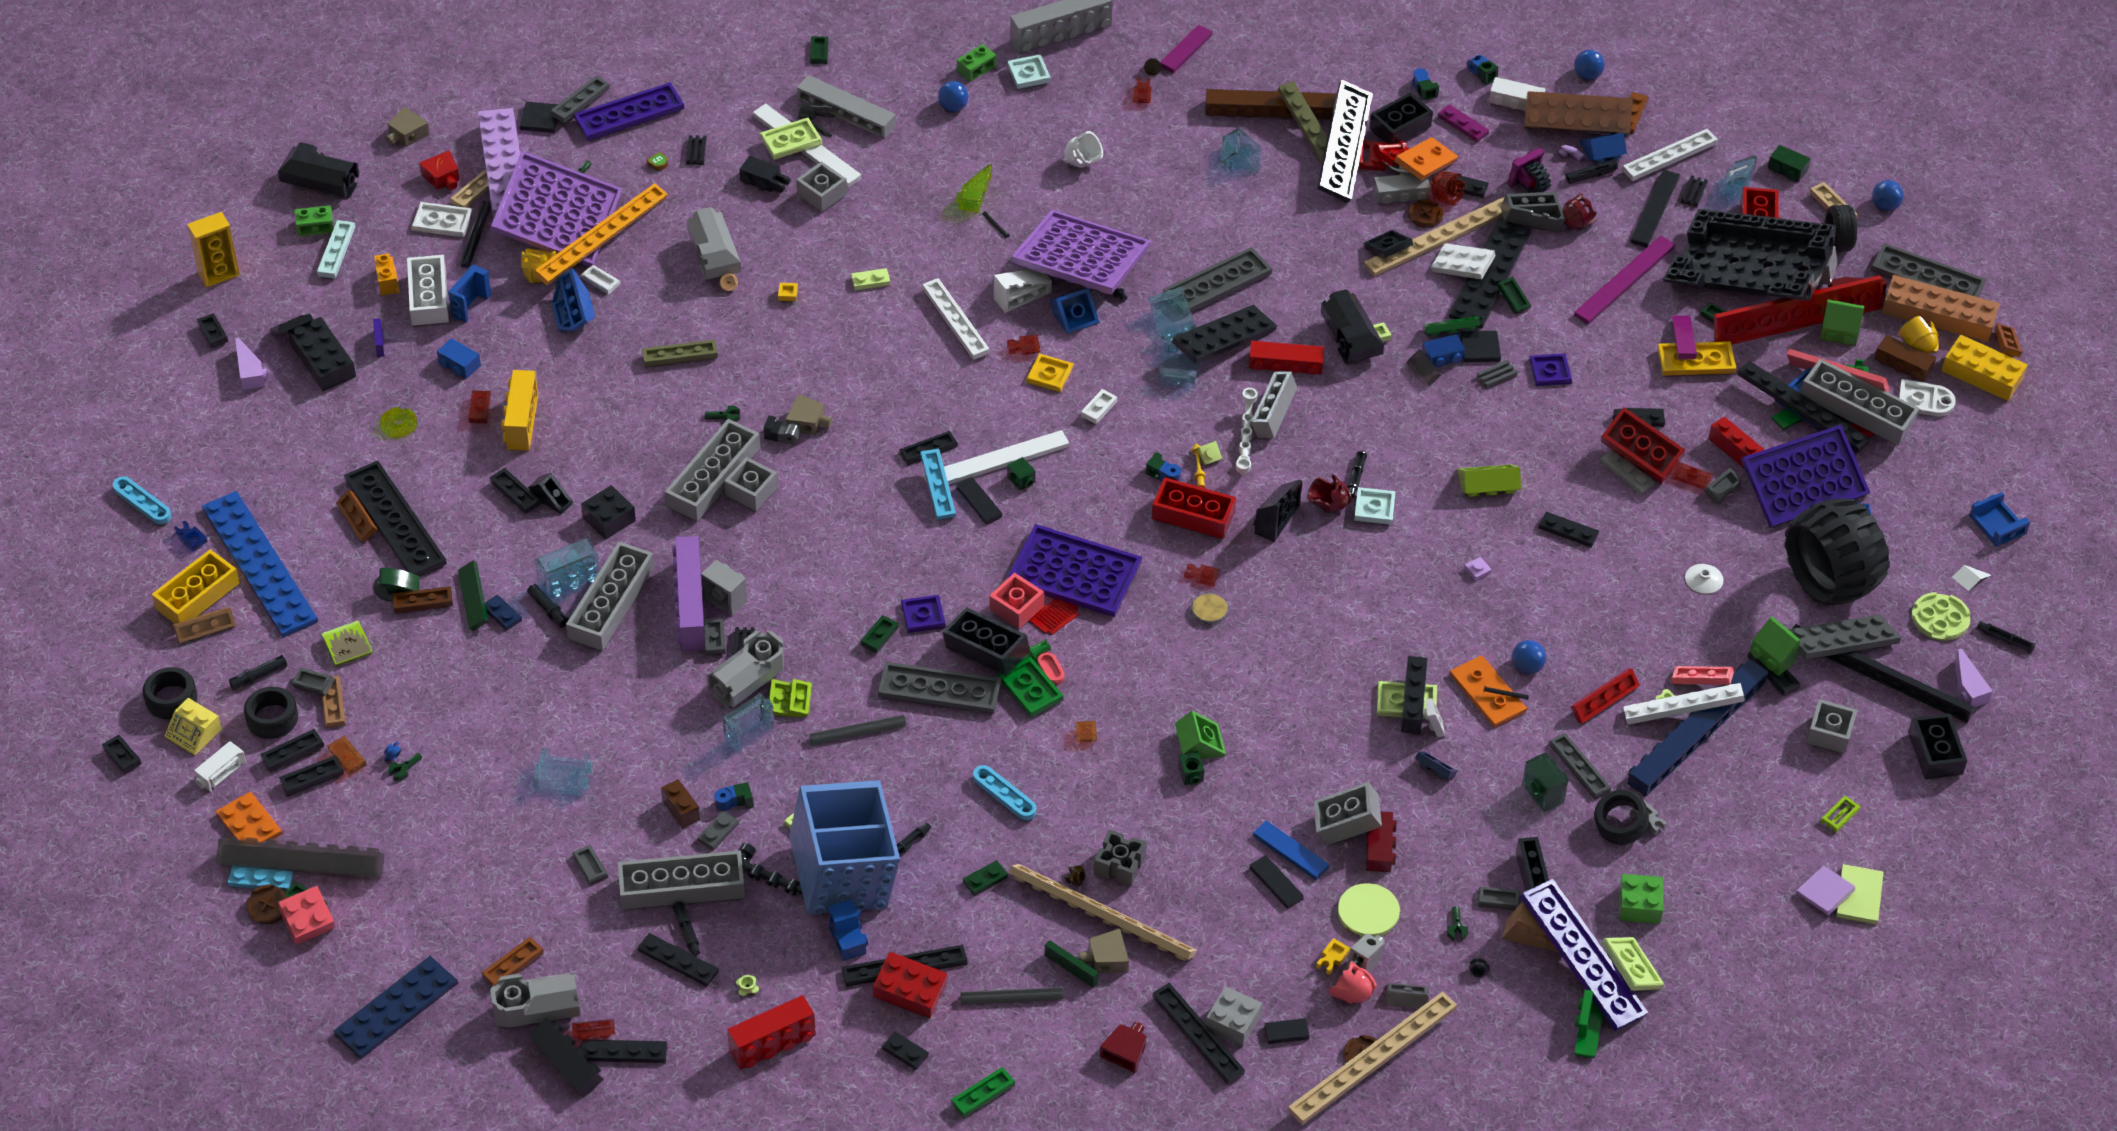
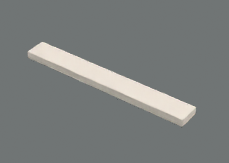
M767 104L753 112V117L770 129L791 123ZM822 145L800 151L816 164L822 161L845 177L848 188L861 179L860 173Z
M1060 430L945 466L944 470L948 485L1007 467L1008 464L1021 457L1027 461L1068 448L1069 442L1063 431Z

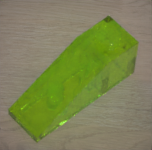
M988 164L962 186L961 192H957L956 202L958 203L959 210L980 212L992 178L991 164Z

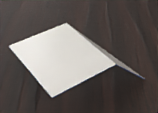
M1964 565L1952 578L1969 591L1981 579L1991 575Z

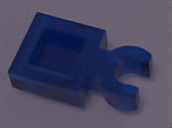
M182 521L183 529H179L177 526L174 527L176 535L180 537V541L192 552L208 542L207 537L194 526L190 529L186 521Z

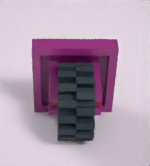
M1538 148L1534 151H1529L1521 158H1516L1512 162L1507 185L1512 188L1519 183H1523V187L1526 186V190H1529V193H1541L1549 190L1551 179L1548 177L1550 175L1546 173L1548 170L1544 169V165L1541 164L1544 151Z

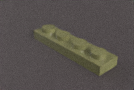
M715 339L642 348L645 367L718 358Z

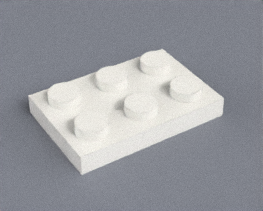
M1445 243L1431 268L1436 273L1482 279L1495 257L1494 250Z

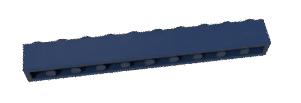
M1751 659L1745 664H1741L1737 668L1736 673L1733 674L1731 684H1741L1745 701L1690 712L1688 718L1685 721L1681 720L1673 732L1670 731L1665 736L1663 742L1657 743L1649 755L1645 754L1640 763L1629 770L1627 784L1647 797L1766 683L1769 672Z

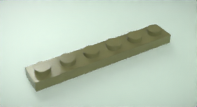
M1291 81L1278 86L1279 94L1322 164L1328 137L1295 82Z

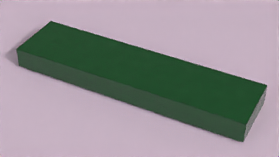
M471 561L458 569L468 626L469 629L475 631L488 623V616L478 566L475 561Z

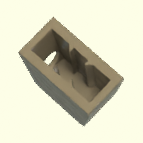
M404 107L388 122L389 135L385 139L391 146L396 142H400L407 147L430 134L428 122Z
M798 394L786 417V423L793 422L801 427V433L814 435L820 426L830 428L833 421L832 417L825 416V406L822 403Z
M1120 929L1090 938L1089 951L1078 953L1079 960L1086 964L1092 963L1093 968L1098 973L1128 972L1129 959Z

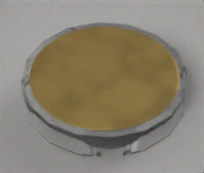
M1203 593L1192 601L1191 616L1200 625L1217 626L1222 624L1228 617L1229 604L1219 594Z

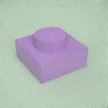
M1481 557L1465 564L1464 568L1475 581L1491 574L1492 571Z

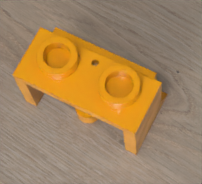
M389 253L375 255L374 260L380 295L400 293L393 257H390Z

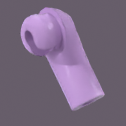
M1568 145L1561 146L1562 148L1559 150V154L1563 157H1566L1569 153L1579 162L1583 161L1586 157L1577 148Z

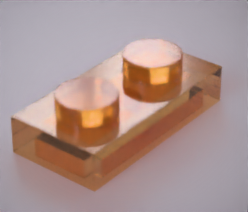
M345 736L327 745L330 753L333 756L336 755L341 766L349 775L367 766L366 760Z

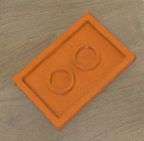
M251 791L216 810L218 818L247 854L283 835L280 827Z

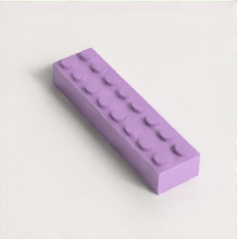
M513 108L478 111L493 220L520 156Z

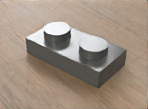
M704 620L706 655L726 654L724 620Z
M722 811L697 837L698 842L714 851L739 825V820Z

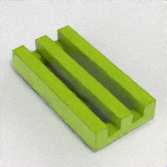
M1844 796L1821 818L1820 822L1822 824L1825 823L1826 827L1832 828L1833 832L1837 833L1860 810L1861 806ZM1845 802L1848 803V805L1844 809H1842L1834 819H1832L1831 821L1829 820V818ZM1851 807H1854L1837 825L1835 824Z

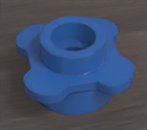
M398 741L394 745L389 744L385 749V762L388 759L393 762L401 753L402 749L397 746L399 744Z

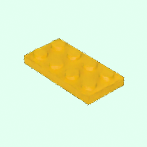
M1730 341L1696 342V359H1678L1675 343L1658 344L1657 350L1663 376L1736 373V364Z

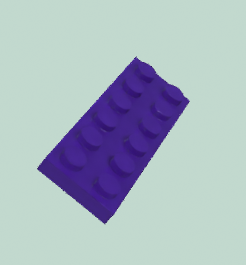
M671 82L574 113V119L587 141L685 108L683 101Z

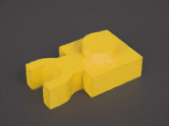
M1333 938L1323 950V958L1319 959L1316 968L1320 970L1323 965L1328 966L1326 974L1330 975L1333 971V965L1340 966L1349 955L1351 948Z

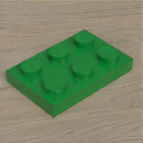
M1031 657L1018 663L1007 676L998 673L1001 683L1030 717L1064 700V695Z

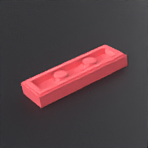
M1675 666L1672 684L1730 685L1734 670L1733 667Z

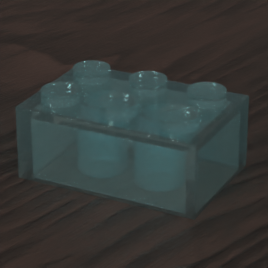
M588 538L535 559L538 584L549 598L559 596L570 589H576L587 582H593L600 572L598 553Z

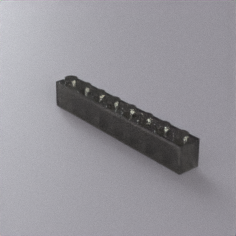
M225 836V839L218 840L216 864L226 867L239 866L381 879L385 855L379 852L378 848L370 847L367 848V851L359 850V847L347 846L346 849H340L338 845L327 844L326 847H318L319 844L306 843V846H302L294 841L278 844L277 840L266 839V842H258V839L246 838L245 841H240L237 837Z

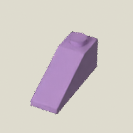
M235 338L242 389L265 387L264 380H268L266 369H262L261 361L239 338Z
M1962 648L1958 649L1955 658L1959 699L1974 706V708L1989 703L1993 691Z

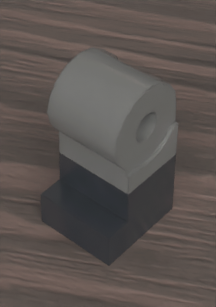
M768 415L764 425V439L796 444L801 433V427L798 424L777 421L776 417Z

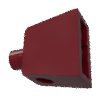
M1134 1022L1131 1028L1123 1024L1119 1025L1101 1044L1100 1057L1136 1073L1146 1047L1147 1037L1142 1034L1145 1029L1144 1026L1139 1022Z

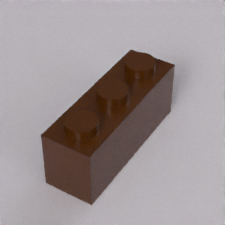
M1886 335L1877 347L1874 360L1890 366L1898 372H1903L1913 379L1924 382L1934 368L1936 357Z

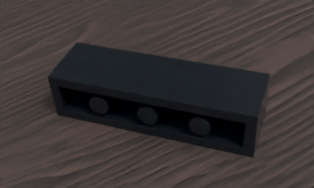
M1408 656L1401 722V732L1421 734L1427 658Z
M1518 838L1516 857L1526 892L1548 882L1549 877L1539 838Z
M546 1017L528 1034L529 1037L582 1095L587 1096L604 1080L599 1074L602 1070L594 1062L590 1064L586 1060L589 1056L582 1048L577 1050L574 1046L576 1041L569 1034L565 1036L562 1033L564 1028L556 1020L552 1022Z

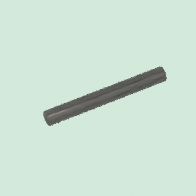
M904 715L814 732L809 734L811 744L814 745L906 726V718Z
M1062 987L961 992L960 1001L961 1004L1061 1000L1064 997Z

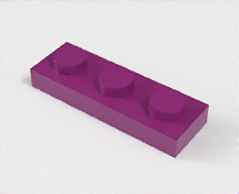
M1450 104L1438 112L1440 119L1477 143L1489 134V129Z

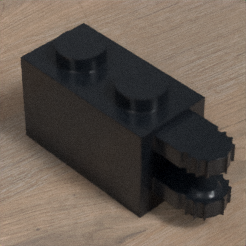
M749 156L739 168L740 181L756 186L761 190L783 192L785 190L784 185H789L791 181L788 176L781 174L780 166Z

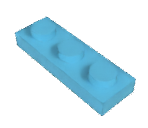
M232 866L228 886L255 889L261 885L272 884L285 892L291 887L294 874L293 871Z

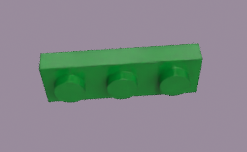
M1469 317L1423 324V330L1426 334L1429 333V336L1439 335L1440 331L1455 333L1460 328L1474 330L1476 326H1480V319L1478 317Z
M1001 1067L952 1098L951 1104L965 1118L1014 1087L1015 1080Z

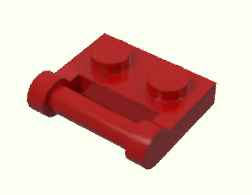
M1363 139L1358 169L1385 171L1386 162L1374 153L1373 147L1375 144L1380 143L1387 145V142L1366 141ZM1364 148L1369 149L1368 162L1363 160Z
M1405 141L1387 145L1380 143L1375 144L1373 147L1374 153L1390 166L1399 165L1394 161L1396 156L1410 149Z

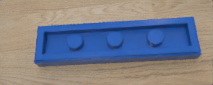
M1267 820L1253 832V837L1315 880L1329 868L1327 862Z

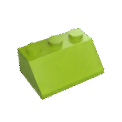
M1513 464L1457 468L1462 492L1467 493L1468 496H1479L1480 492H1486V495H1497V491H1505V494L1516 493V490L1521 489L1520 467Z

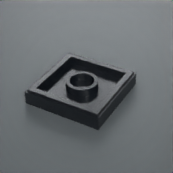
M526 101L519 125L520 130L555 133L558 119L551 116V110L558 104Z
M1390 230L1363 244L1366 250L1386 258L1412 246L1413 239Z
M311 314L300 315L270 328V332L272 335H278L312 321L313 318Z
M1461 331V342L1465 348L1464 362H1501L1497 331Z

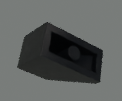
M552 473L539 476L528 487L540 499L541 503L560 514L574 503Z

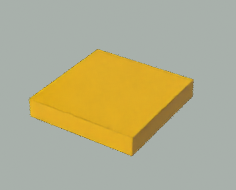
M1039 354L1026 378V382L1061 392L1074 367V363Z

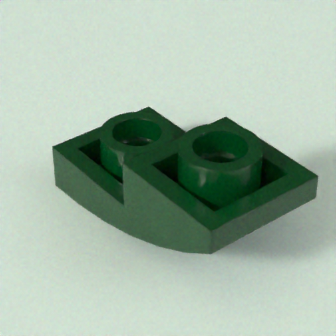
M382 567L379 569V585L393 592L398 589L405 592L419 590L420 576L403 570Z

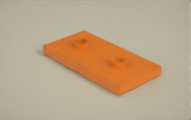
M1431 137L1397 155L1394 161L1422 181L1456 162L1459 156Z
M1482 655L1450 670L1449 675L1494 728L1527 712V707L1519 698L1483 691L1484 686L1513 692Z

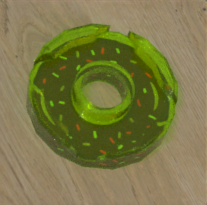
M400 407L388 409L382 414L380 420L382 432L393 438L408 436L417 427L416 414L406 407L405 409H400ZM396 420L403 421L401 424L394 423Z

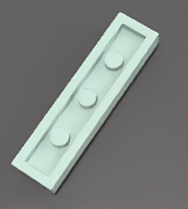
M337 220L317 270L319 277L336 279L355 230V222Z

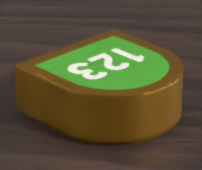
M658 152L646 159L647 164L654 170H664L668 166V159L662 152Z

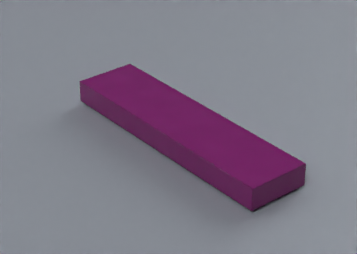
M1198 24L1160 62L1161 67L1175 73L1212 36L1213 31Z
M1672 315V327L1678 359H1696L1697 352L1691 317Z

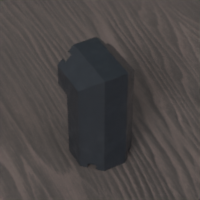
M300 142L296 147H292L278 170L280 182L342 197H351L357 187V183L354 182L355 177L359 178L360 174L358 163L326 156L322 152L319 154L316 151L318 148Z
M1346 289L1331 293L1329 295L1330 299L1327 302L1324 300L1321 303V315L1335 337L1336 343L1340 342V347L1337 349L1344 363L1350 364L1382 355L1384 343L1354 293L1351 294Z

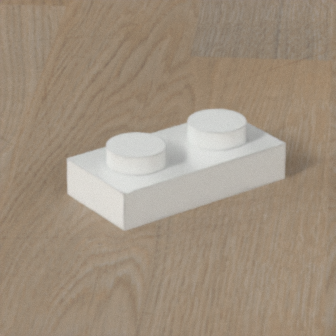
M1102 389L1081 411V417L1097 424L1117 403V396Z
M1433 698L1425 700L1426 708L1423 711L1425 719L1428 720L1430 730L1435 731L1437 737L1445 736L1443 721Z

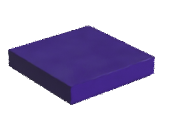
M1566 353L1529 356L1535 386L1572 384Z
M939 595L901 600L907 633L946 628Z

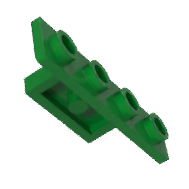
M1585 990L1584 998L1579 997L1578 1010H1581V1015L1576 1014L1575 1027L1579 1028L1574 1055L1595 1058L1603 1014L1592 1000L1593 991Z

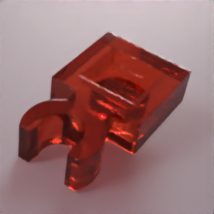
M1138 77L1137 86L1134 85L1133 102L1151 103L1152 86H1150V78H1147L1146 82H1141V78Z
M1037 335L1020 336L1019 341L1014 339L1007 340L1009 354H1016L1018 351H1021L1022 355L1040 353Z
M1187 564V570L1192 572L1185 571L1184 577L1187 579L1196 578V583L1215 587L1220 569L1202 564L1200 568H1197L1193 564Z

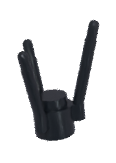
M805 104L799 109L800 119L809 118L811 121L815 119L816 115L835 118L833 114L816 111L832 110L831 106H810ZM812 123L816 130L832 137V134Z

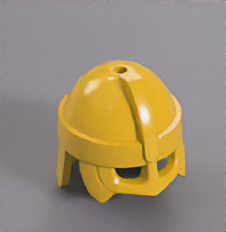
M526 248L525 254L522 251L521 268L524 276L530 283L542 282L534 275V272L538 267L555 256L556 251L547 252Z
M1917 316L1905 323L1899 330L1898 335L1906 344L1928 354H1935L1938 351V333L1932 321L1929 327L1922 317Z

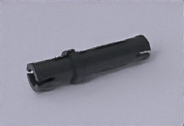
M1616 159L1603 163L1597 162L1593 166L1566 173V180L1571 184L1596 175L1602 176L1606 172L1617 170L1618 163Z
M537 584L530 585L527 593L535 599L547 612V616L553 619L560 628L566 627L569 618L561 611V607L553 603Z
M280 655L255 668L246 669L243 673L228 679L230 687L236 690L244 685L253 684L255 680L286 667L287 661L283 655Z

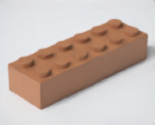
M1527 91L1524 128L1603 134L1624 133V135H1629L1633 98Z
M1893 275L1882 314L1908 321L1920 316L1928 326H1930L1932 321L1935 328L1989 342L2000 303Z

